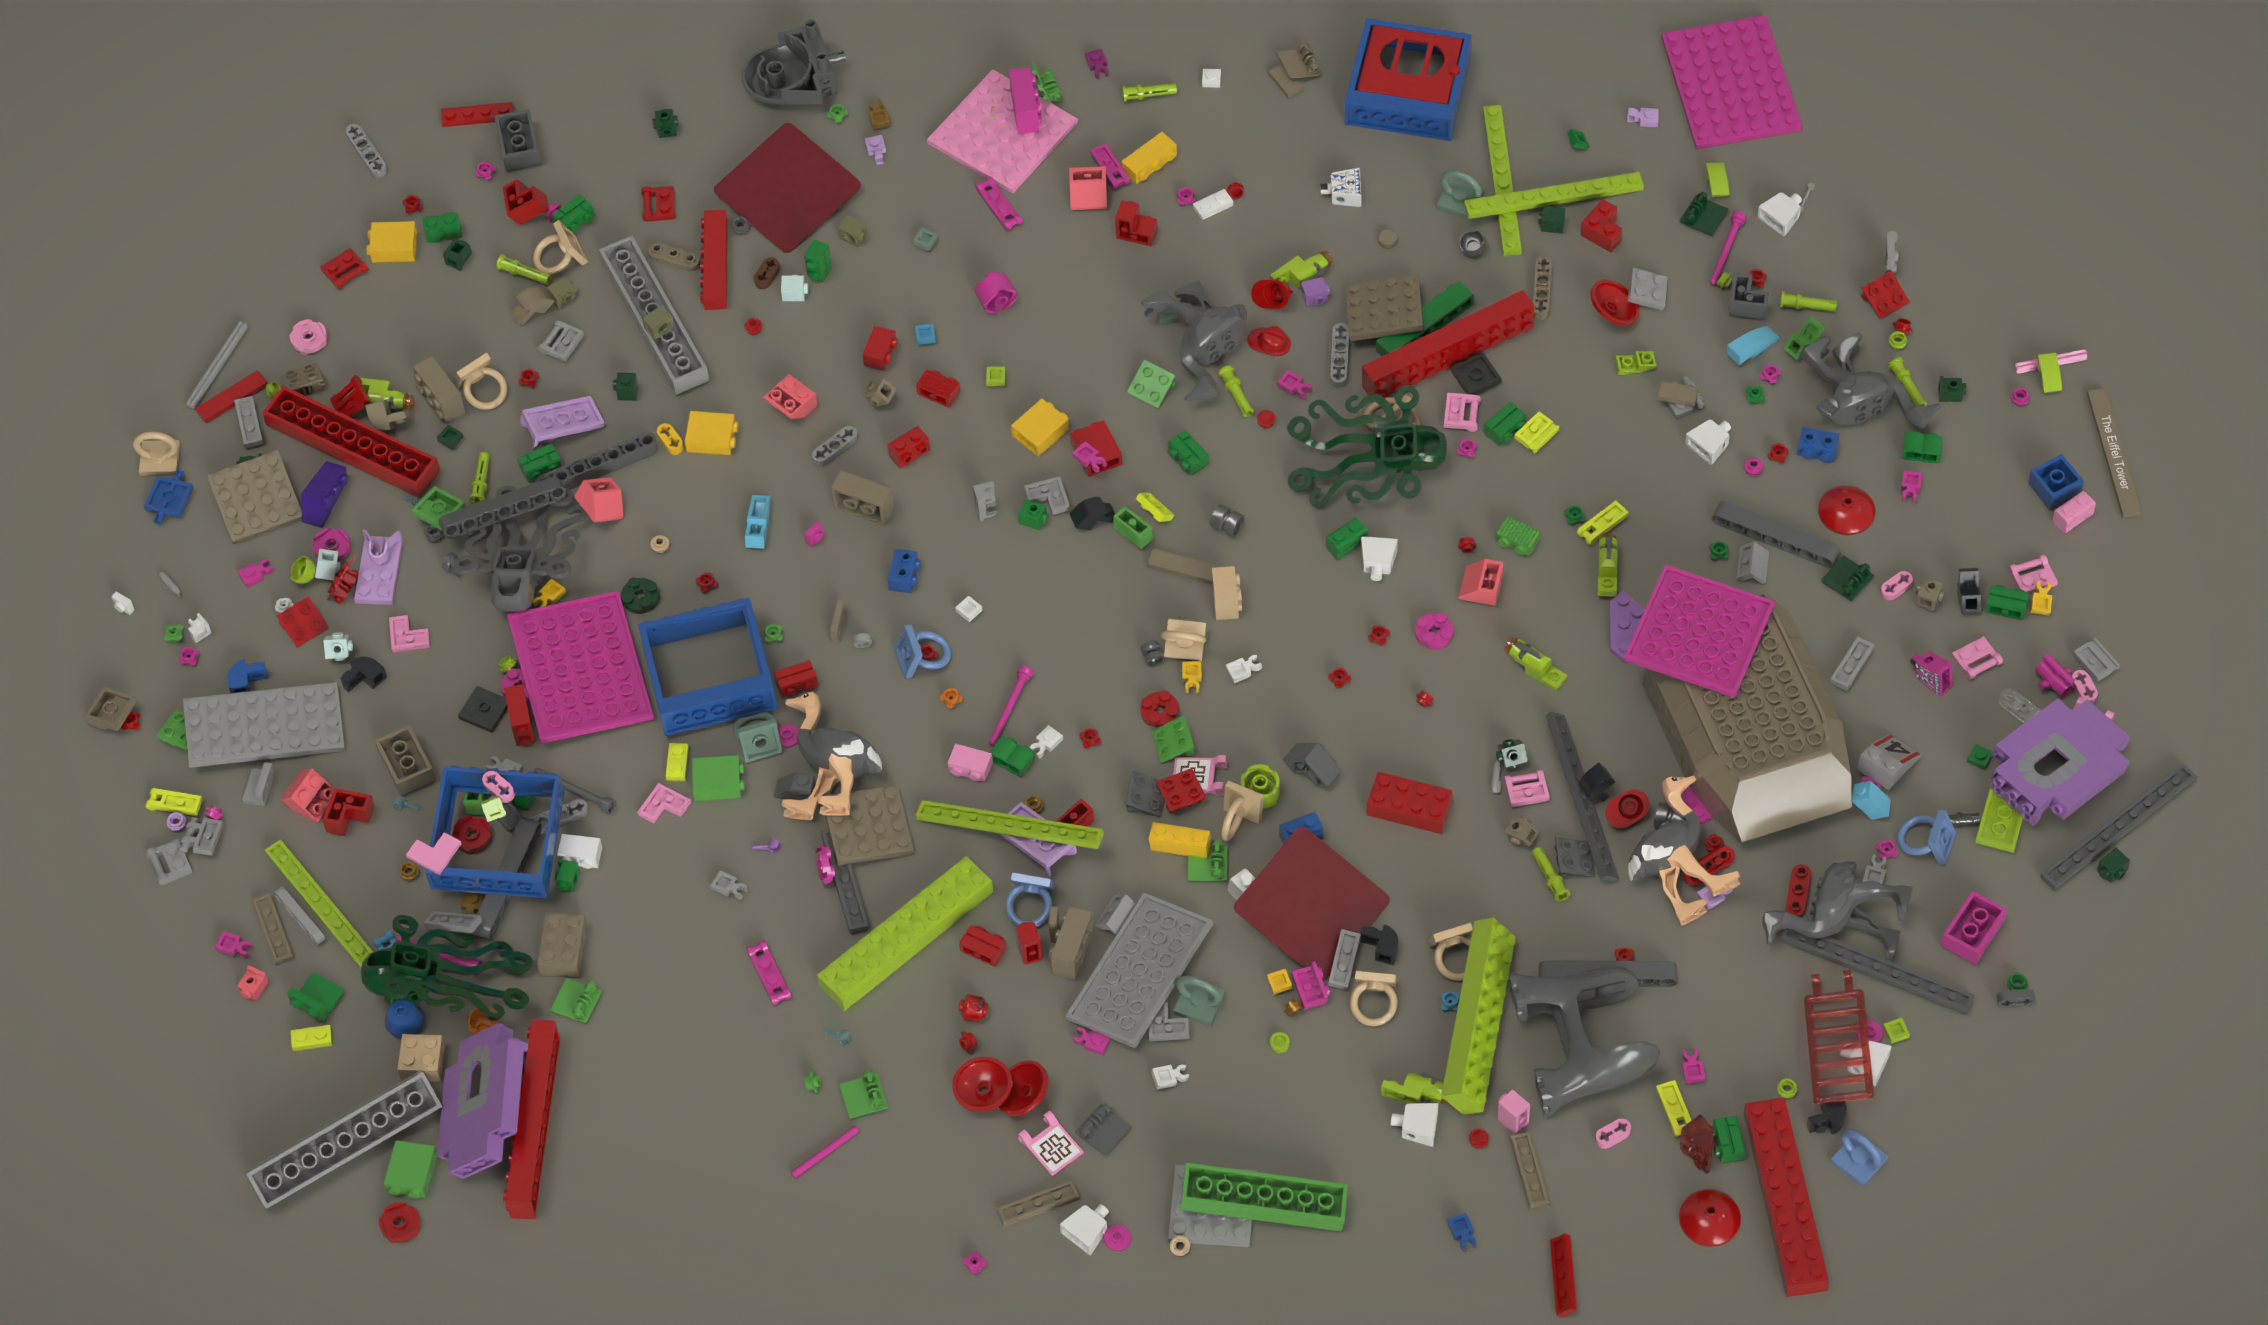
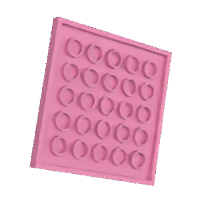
M992 69L927 138V144L985 178L991 176L996 185L1013 194L1078 124V118L1038 96L1042 124H1039V132L1018 134L1011 97L1010 79Z

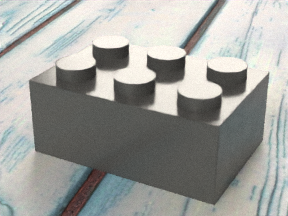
M530 109L494 116L506 171L541 164Z

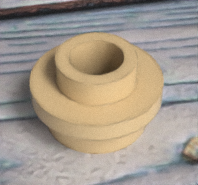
M663 535L655 536L650 542L652 550L659 554L666 552L669 548L668 538Z
M1175 1236L1170 1242V1249L1173 1254L1184 1256L1190 1250V1242L1185 1236ZM1179 1242L1184 1244V1248L1181 1250L1176 1247Z

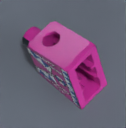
M1927 651L1922 657L1918 654L1912 656L1910 663L1916 667L1917 679L1936 695L1941 697L1953 686L1952 663L1931 651Z

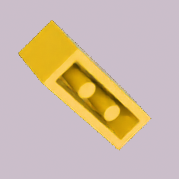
M1160 132L1122 160V168L1127 173L1129 179L1137 185L1141 181L1146 180L1150 174L1161 169L1165 163L1172 161L1177 155V145L1166 134Z
M1153 822L1149 835V844L1151 851L1208 858L1212 839L1208 830Z

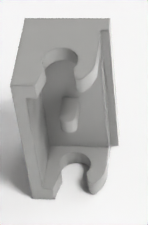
M993 481L973 486L975 507L980 522L997 514L996 510L992 512L987 511L988 508L997 506Z

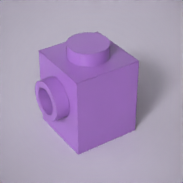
M1323 277L1301 282V293L1306 307L1328 302L1330 289L1328 283H1324Z

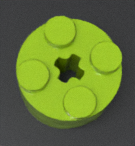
M1263 764L1250 766L1241 776V786L1264 795L1263 809L1274 807L1280 796V780L1277 772Z

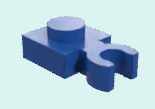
M1466 1213L1447 1219V1224L1454 1240L1461 1239L1460 1247L1463 1251H1466V1242H1470L1473 1248L1476 1247V1240L1471 1235L1474 1233V1229Z

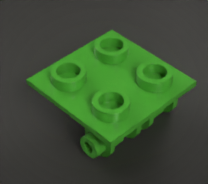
M1032 60L1034 68L1031 70L1035 74L1037 86L1044 100L1049 101V103H1052L1054 100L1059 101L1062 94L1054 73L1047 69L1044 73L1040 74Z
M1144 360L1127 393L1159 409L1169 388H1174L1175 382L1173 380L1176 375Z
M175 710L155 737L161 739L164 743H170L173 747L176 746V748H182L188 752L184 713Z
M1185 715L1151 731L1161 764L1183 753L1188 757L1194 754L1195 746Z
M1215 840L1210 847L1208 858L1188 855V881H1227L1228 846H1223L1220 840Z
M566 978L550 1012L586 1024L603 990L596 988V984L592 981L583 984Z
M866 1070L862 1078L839 1084L850 1119L888 1108L878 1073L874 1074L871 1070Z

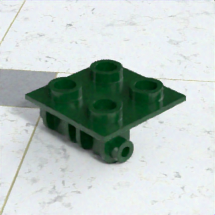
M1702 191L1695 195L1679 222L1712 236L1729 209L1709 201L1708 194Z
M1843 555L1821 579V582L1850 601H1853L1874 575L1870 573V566L1867 563L1859 566Z

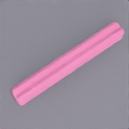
M2085 349L2057 354L2058 363L2063 365L2086 360L2087 352ZM2037 359L2015 363V371L2018 374L2038 370Z

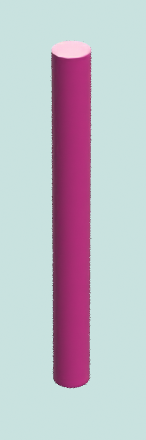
M854 1125L790 1172L794 1179L852 1138L859 1132L858 1128Z

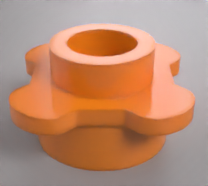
M949 688L940 695V700L944 701L947 708L951 709L958 702H962L963 697L958 694L955 688Z

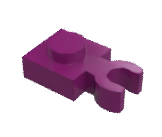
M1102 48L1085 53V59L1090 71L1094 70L1095 78L1099 79V73L1101 72L1108 77L1107 60Z

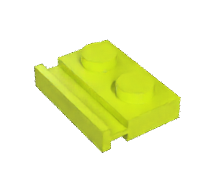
M1539 411L1514 435V439L1526 448H1530L1535 454L1559 431L1560 426L1553 424L1552 420Z

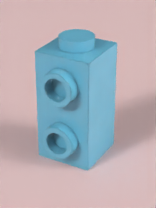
M1872 781L1854 784L1851 798L1858 808L1871 820L1889 817L1891 799Z

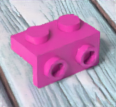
M1316 961L1311 962L1309 967L1291 972L1304 1010L1327 1003L1330 991L1328 985L1323 983V972L1320 966L1317 967Z

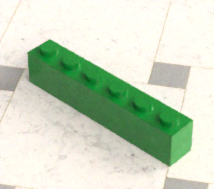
M1460 281L1449 285L1444 292L1437 294L1429 303L1422 305L1424 330L1378 337L1376 340V352L1382 357L1441 329L1474 304V294Z

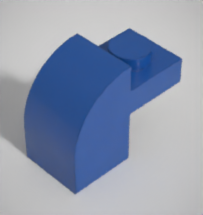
M245 659L236 662L228 672L230 693L251 691V681L269 678L265 662H256L251 665H247Z

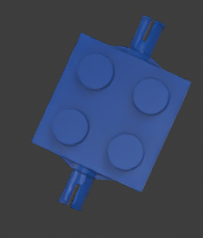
M176 469L172 478L160 476L156 478L144 505L146 511L157 513L153 520L155 524L158 523L160 525L164 516L180 518L192 493L193 485L180 480L184 473L181 469Z

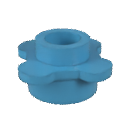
M1454 992L1441 994V1009L1443 1011H1457L1460 995Z

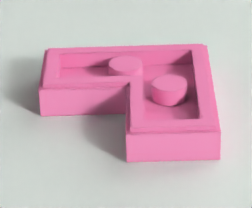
M408 615L389 617L392 653L430 648L428 628L410 631Z
M658 783L637 811V814L652 823L656 822L664 809L681 817L690 806L691 799Z
M446 833L442 834L434 848L416 840L406 854V857L440 875L460 847L461 841Z

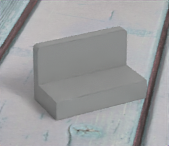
M1755 541L1741 546L1736 579L1743 582L1754 578L1761 584L1766 583L1769 551Z
M264 762L262 769L253 768L251 770L242 799L243 803L265 806L275 775L272 763Z
M1127 894L1114 895L1095 926L1099 930H1110L1116 936L1136 906V903Z

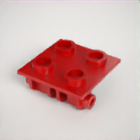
M1892 271L1861 288L1863 290L1861 298L1864 301L1868 300L1879 319L1910 303Z
M354 557L350 562L346 561L339 574L332 582L327 591L330 593L328 601L333 597L334 601L338 604L344 602L350 589H352L358 579L359 573L356 570H349Z
M309 596L276 616L280 621L279 625L282 629L286 630L296 647L301 646L329 628Z
M1192 768L1156 781L1167 804L1166 809L1168 812L1174 813L1176 810L1185 809L1186 806L1191 807V804L1201 803L1202 800L1207 799Z

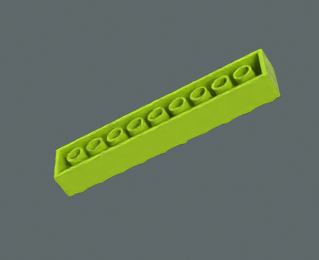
M967 856L964 857L818 973L819 987L845 1012L993 893L992 880Z
M1495 918L1474 921L1441 1097L1462 1115L1484 1111L1516 936Z

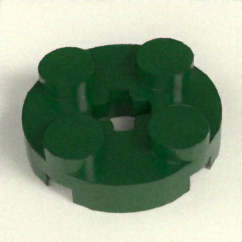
M633 577L629 579L621 592L622 602L626 609L635 614L646 613V610L654 609L660 599L657 584L646 578ZM643 593V595H645L641 596L640 599L637 598V594Z

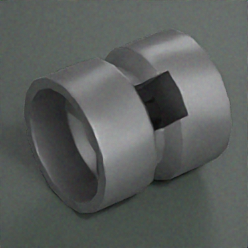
M1219 504L1211 516L1210 526L1218 530L1223 529L1224 533L1236 537L1244 524L1245 516L1236 511L1231 512L1230 508Z
M1659 802L1653 826L1659 828L1666 821L1671 822L1674 819L1683 820L1668 804Z

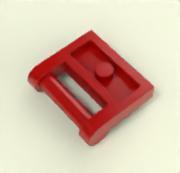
M644 186L641 188L644 202L642 219L644 221L676 219L673 186L655 188ZM656 196V212L652 213L651 197Z
M351 248L320 266L321 271L337 289L342 288L343 284L360 273H365L369 270L365 262Z
M354 375L337 395L334 394L330 398V402L336 411L354 418L370 402V399L362 386L361 378Z

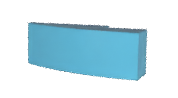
M1768 326L1760 327L1728 344L1726 354L1740 365L1748 358L1754 359L1780 340V337Z
M752 495L745 532L746 548L764 549L771 496Z

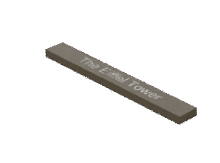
M2106 388L2088 390V400L2122 518L2141 516V506Z

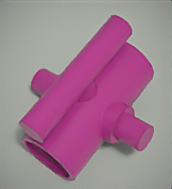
M2049 653L2043 656L2044 660L2035 669V672L2043 679L2038 686L2041 690L2052 688L2061 698H2064L2075 687L2073 684L2075 679L2070 675L2071 669L2069 667L2063 668Z

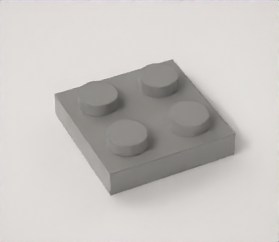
M1632 268L1630 271L1628 302L1663 311L1666 301L1668 277Z

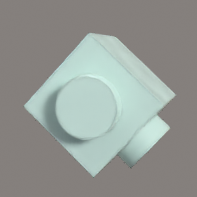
M782 276V301H804L805 294H808V283H805L804 276Z
M319 549L315 578L334 580L335 573L339 574L340 562H337L338 551Z

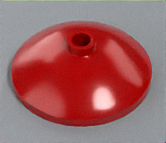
M1600 280L1593 285L1590 291L1592 304L1605 320L1615 325L1629 326L1639 318V305L1628 302L1629 290L1624 286L1611 280Z
M1838 486L1828 490L1822 496L1818 505V514L1824 526L1832 532L1841 535H1855L1865 531L1872 524L1875 517V504L1872 498L1862 489L1854 486Z
M976 1057L968 1060L959 1067L953 1077V1094L957 1102L967 1110L987 1112L996 1109L1007 1100L1011 1093L1012 1077L1010 1071L1004 1063L992 1057Z
M1022 1061L1009 1068L1012 1077V1090L1007 1100L999 1106V1109L1010 1116L1026 1114L1033 1110L1045 1096L1048 1087V1074L1046 1069L1036 1061Z
M1704 1189L1694 1192L1685 1199L1680 1208L1679 1222L1682 1231L1690 1240L1702 1246L1714 1247L1729 1242L1737 1234L1741 1223V1214L1738 1205L1729 1195L1714 1189ZM1713 1210L1714 1213L1710 1214L1707 1211Z

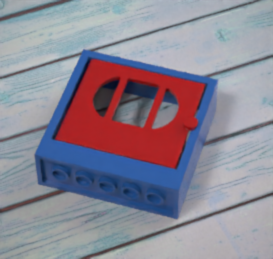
M1366 18L1345 99V125L1451 141L1471 60L1472 35ZM1385 46L1396 48L1391 70H1387L1380 60V54ZM1402 49L1426 53L1420 76L1396 72ZM1432 54L1443 55L1444 64L1442 68L1434 75L1427 77ZM1454 76H1455V80H1454V84H1453V88H1452V92H1451V97H1450L1449 105H1447L1448 99H1449V95H1450V91H1451V87H1452V83H1453V78H1454Z

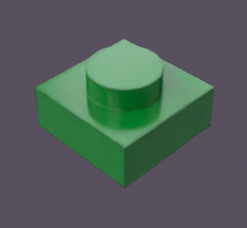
M1575 129L1567 132L1570 139L1569 142L1574 148L1585 151L1590 147L1583 132Z
M1975 744L1967 759V763L1985 770L1992 758L1993 751Z

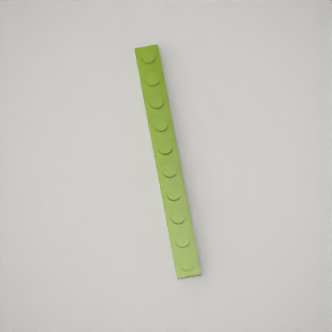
M1501 105L1483 106L1495 195L1512 193L1513 185ZM1516 211L1498 214L1503 256L1522 255Z
M1634 172L1464 200L1463 205L1468 219L1642 191L1644 184L1640 173Z
M922 800L916 813L917 820L1093 849L1099 848L1104 836L1103 829L925 800Z
M281 839L264 851L269 859L361 969L365 957L373 953L372 949Z

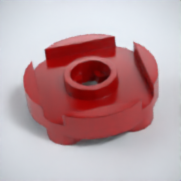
M1166 690L1151 693L1141 701V717L1149 726L1151 724L1159 728L1175 720L1179 715L1178 701ZM1158 707L1164 708L1162 713L1155 710Z
M466 816L458 820L454 825L452 837L461 841L458 849L468 855L483 850L492 841L490 825L482 817ZM470 831L472 833L477 832L474 837H468Z
M396 1202L383 1210L384 1213L379 1218V1227L381 1233L389 1242H405L419 1233L420 1217L413 1206L411 1207L403 1202ZM397 1219L405 1221L401 1226L394 1225L397 1223Z

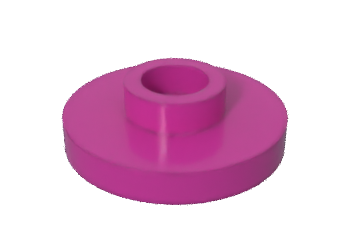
M784 724L778 727L781 747L791 748L798 743L797 735L799 729L796 726Z
M1865 1020L1857 1026L1856 1037L1858 1040L1865 1039L1879 1043L1883 1037V1029L1879 1023L1873 1020Z
M1113 1225L1104 1233V1243L1112 1251H1122L1131 1242L1129 1230L1122 1225Z

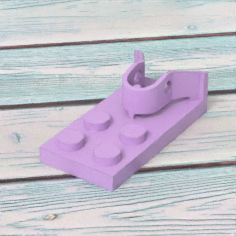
M591 396L522 410L520 418L521 426L528 428L534 440L532 446L534 451L541 444L551 442L557 437L603 428L605 423Z
M363 529L362 532L365 540L354 598L355 604L393 605L403 547L401 531H396L390 537L370 536L367 530Z
M1022 802L1008 813L1045 820ZM998 833L1045 868L1047 877L1051 876L1050 866L1063 855H1075L1077 853L1076 846Z

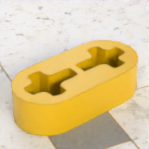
M667 423L658 426L657 436L666 450L672 455L682 453L684 450L683 441L674 428ZM671 442L678 445V447L672 446Z

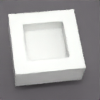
M1203 69L1202 87L1220 88L1221 69Z
M118 592L113 594L112 600L115 609L121 613L125 612L131 615L134 611L131 600Z
M970 596L966 597L955 607L956 612L968 622L983 611L982 606Z

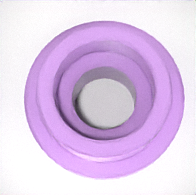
M174 812L168 816L167 826L172 831H180L186 826V818L183 814Z

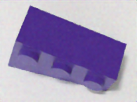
M326 461L302 491L303 523L323 528L340 493L348 482L345 466Z

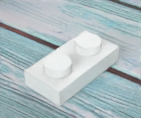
M1225 189L1193 203V209L1201 220L1233 206V200Z

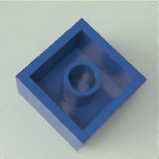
M2062 454L2032 469L2028 484L2050 510L2082 492L2084 480Z

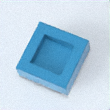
M933 324L915 326L917 345L936 343Z

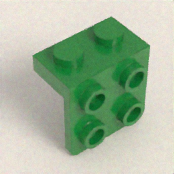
M314 973L299 991L291 987L287 995L290 1000L289 1003L294 1008L306 1012L313 1018L324 1021L344 995V989Z

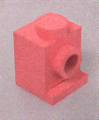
M248 965L246 973L237 985L239 994L245 999L251 998L257 1001L269 981L265 972Z

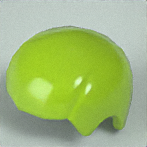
M301 556V558L297 559L292 565L290 579L297 584L309 583L316 574V565L313 560L306 556Z

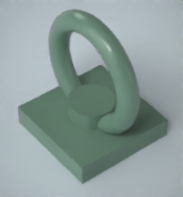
M1458 170L1444 172L1440 178L1444 191L1437 203V209L1471 220L1467 217L1463 205L1464 200L1483 197L1484 189L1480 187L1479 183L1472 176ZM1451 177H1456V178L1463 179V180H1465V181L1468 182V183L1459 181V180L1454 179V178H1451Z
M763 712L740 718L735 722L733 734L741 743L745 763L783 753L778 734V721L774 715ZM751 720H767L760 723L742 727L745 723Z
M1183 976L1179 978L1176 986L1181 995L1175 1006L1174 1015L1211 1027L1225 996V990L1215 987L1210 982L1198 977Z

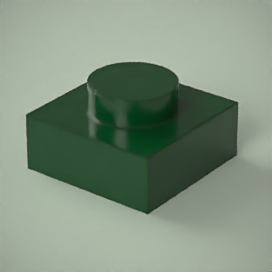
M447 425L437 436V441L453 450L464 436L459 430Z

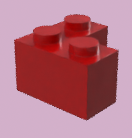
M516 179L502 187L507 216L519 225L549 210L547 195L535 186L528 188Z
M1601 199L1581 223V236L1610 253L1621 242L1622 228L1614 224L1617 220V207Z
M1121 200L1115 216L1116 238L1152 246L1158 230L1157 219L1151 216L1140 215L1139 204Z
M334 788L322 820L326 832L345 836L350 820L369 823L375 808L372 796Z

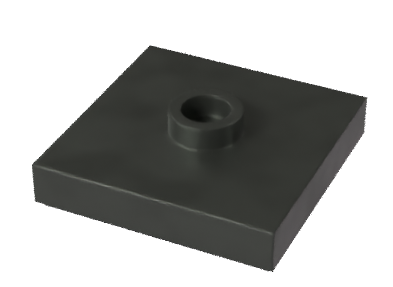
M1484 353L1451 367L1452 374L1466 394L1477 395L1502 383L1501 377Z
M477 686L458 714V718L492 733L508 709L506 698Z

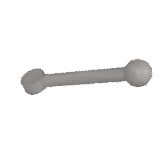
M1809 183L1807 186L1808 190L1800 204V213L1804 210L1803 206L1810 192L1815 188L1814 183Z

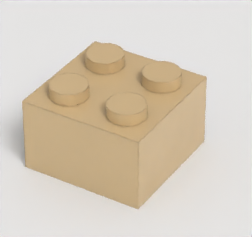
M1235 566L1212 568L1216 620L1238 619L1239 611H1242L1239 573H1235Z
M402 1034L397 1069L401 1081L420 1070L424 1072L428 1081L441 1082L445 1043L442 1035Z

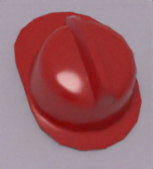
M1259 280L1251 289L1254 303L1260 308L1265 309L1284 308L1293 293L1288 284L1280 280Z
M1276 326L1256 328L1251 331L1247 339L1248 345L1253 350L1273 356H1282L1291 347L1290 338L1281 328Z
M1637 789L1628 790L1608 803L1605 812L1607 821L1616 828L1630 826L1647 814L1650 802L1644 792Z

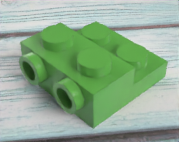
M434 486L412 509V515L442 531L439 526V519L445 514L465 508V502L458 497L450 495L446 490Z

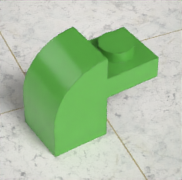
M1813 316L1808 317L1801 331L1790 336L1784 350L1796 360L1802 359L1803 349L1820 340L1819 338L1826 327Z

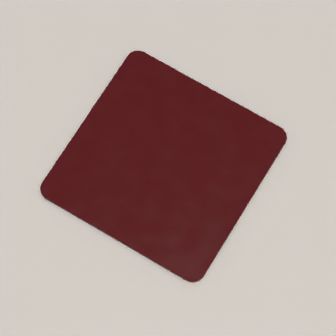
M785 123L716 184L714 193L741 217H744L782 252L789 253L860 190L861 182L791 123Z
M1299 827L1234 904V910L1301 967H1309L1311 962L1316 961L1317 967L1320 966L1322 969V980L1324 981L1331 973L1341 929L1361 934L1362 927H1370L1389 904L1390 898L1383 890L1309 829Z

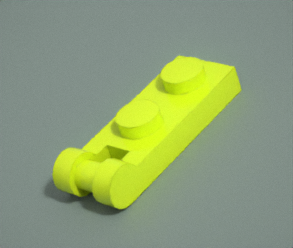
M1614 501L1577 530V534L1581 538L1584 537L1586 543L1592 546L1600 537L1627 518L1629 512L1620 503Z
M152 788L149 793L150 799L147 800L145 807L152 811L162 810L197 816L203 799L202 796Z
M1673 1080L1657 1085L1656 1091L1671 1125L1674 1137L1681 1136V1133L1694 1132L1693 1122L1676 1081ZM1683 1120L1685 1123L1683 1125H1678L1677 1121Z

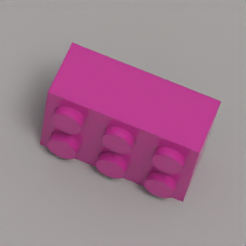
M1030 67L1009 70L1010 89L1017 133L1039 132V124H1042L1035 74H1031Z
M1972 891L1944 932L1941 946L1976 965L2005 922L2008 909Z

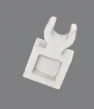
M200 613L197 614L195 621L188 620V623L191 625L188 630L195 643L211 634L208 622Z
M1252 655L1246 662L1243 658H1240L1225 665L1234 683L1250 677L1251 671L1262 669L1261 663L1253 664V662L1257 661V655Z
M1048 725L1036 737L1037 743L1032 744L1030 748L1033 752L1039 750L1037 758L1041 759L1046 749L1051 752L1063 740V735Z
M1171 1065L1153 1068L1151 1074L1157 1090L1176 1086L1177 1080L1180 1082L1187 1081L1189 1074L1182 1075L1180 1073L1185 1071L1186 1065H1179L1174 1070Z

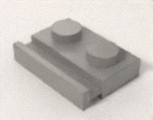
M2096 637L2093 641L2087 642L2073 651V656L2096 682L2111 674L2115 669H2119L2120 664Z

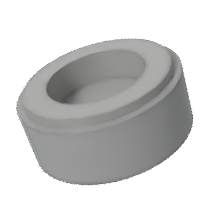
M868 633L857 634L852 638L853 646L856 648H865L872 644L871 635Z

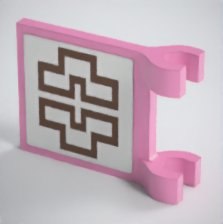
M1218 755L1214 758H1175L1173 775L1192 768L1204 793L1224 796L1223 782L1214 783L1215 768L1226 770L1228 761H1226V755Z
M1049 1110L1043 1115V1121L1049 1126L1033 1139L1024 1129L1018 1134V1140L1029 1149L1053 1177L1084 1154V1152Z

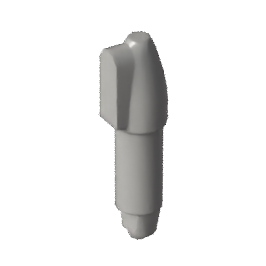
M160 572L159 576L169 590L177 597H182L181 590L166 573Z
M1498 761L1494 763L1491 779V791L1493 794H1500L1501 766Z

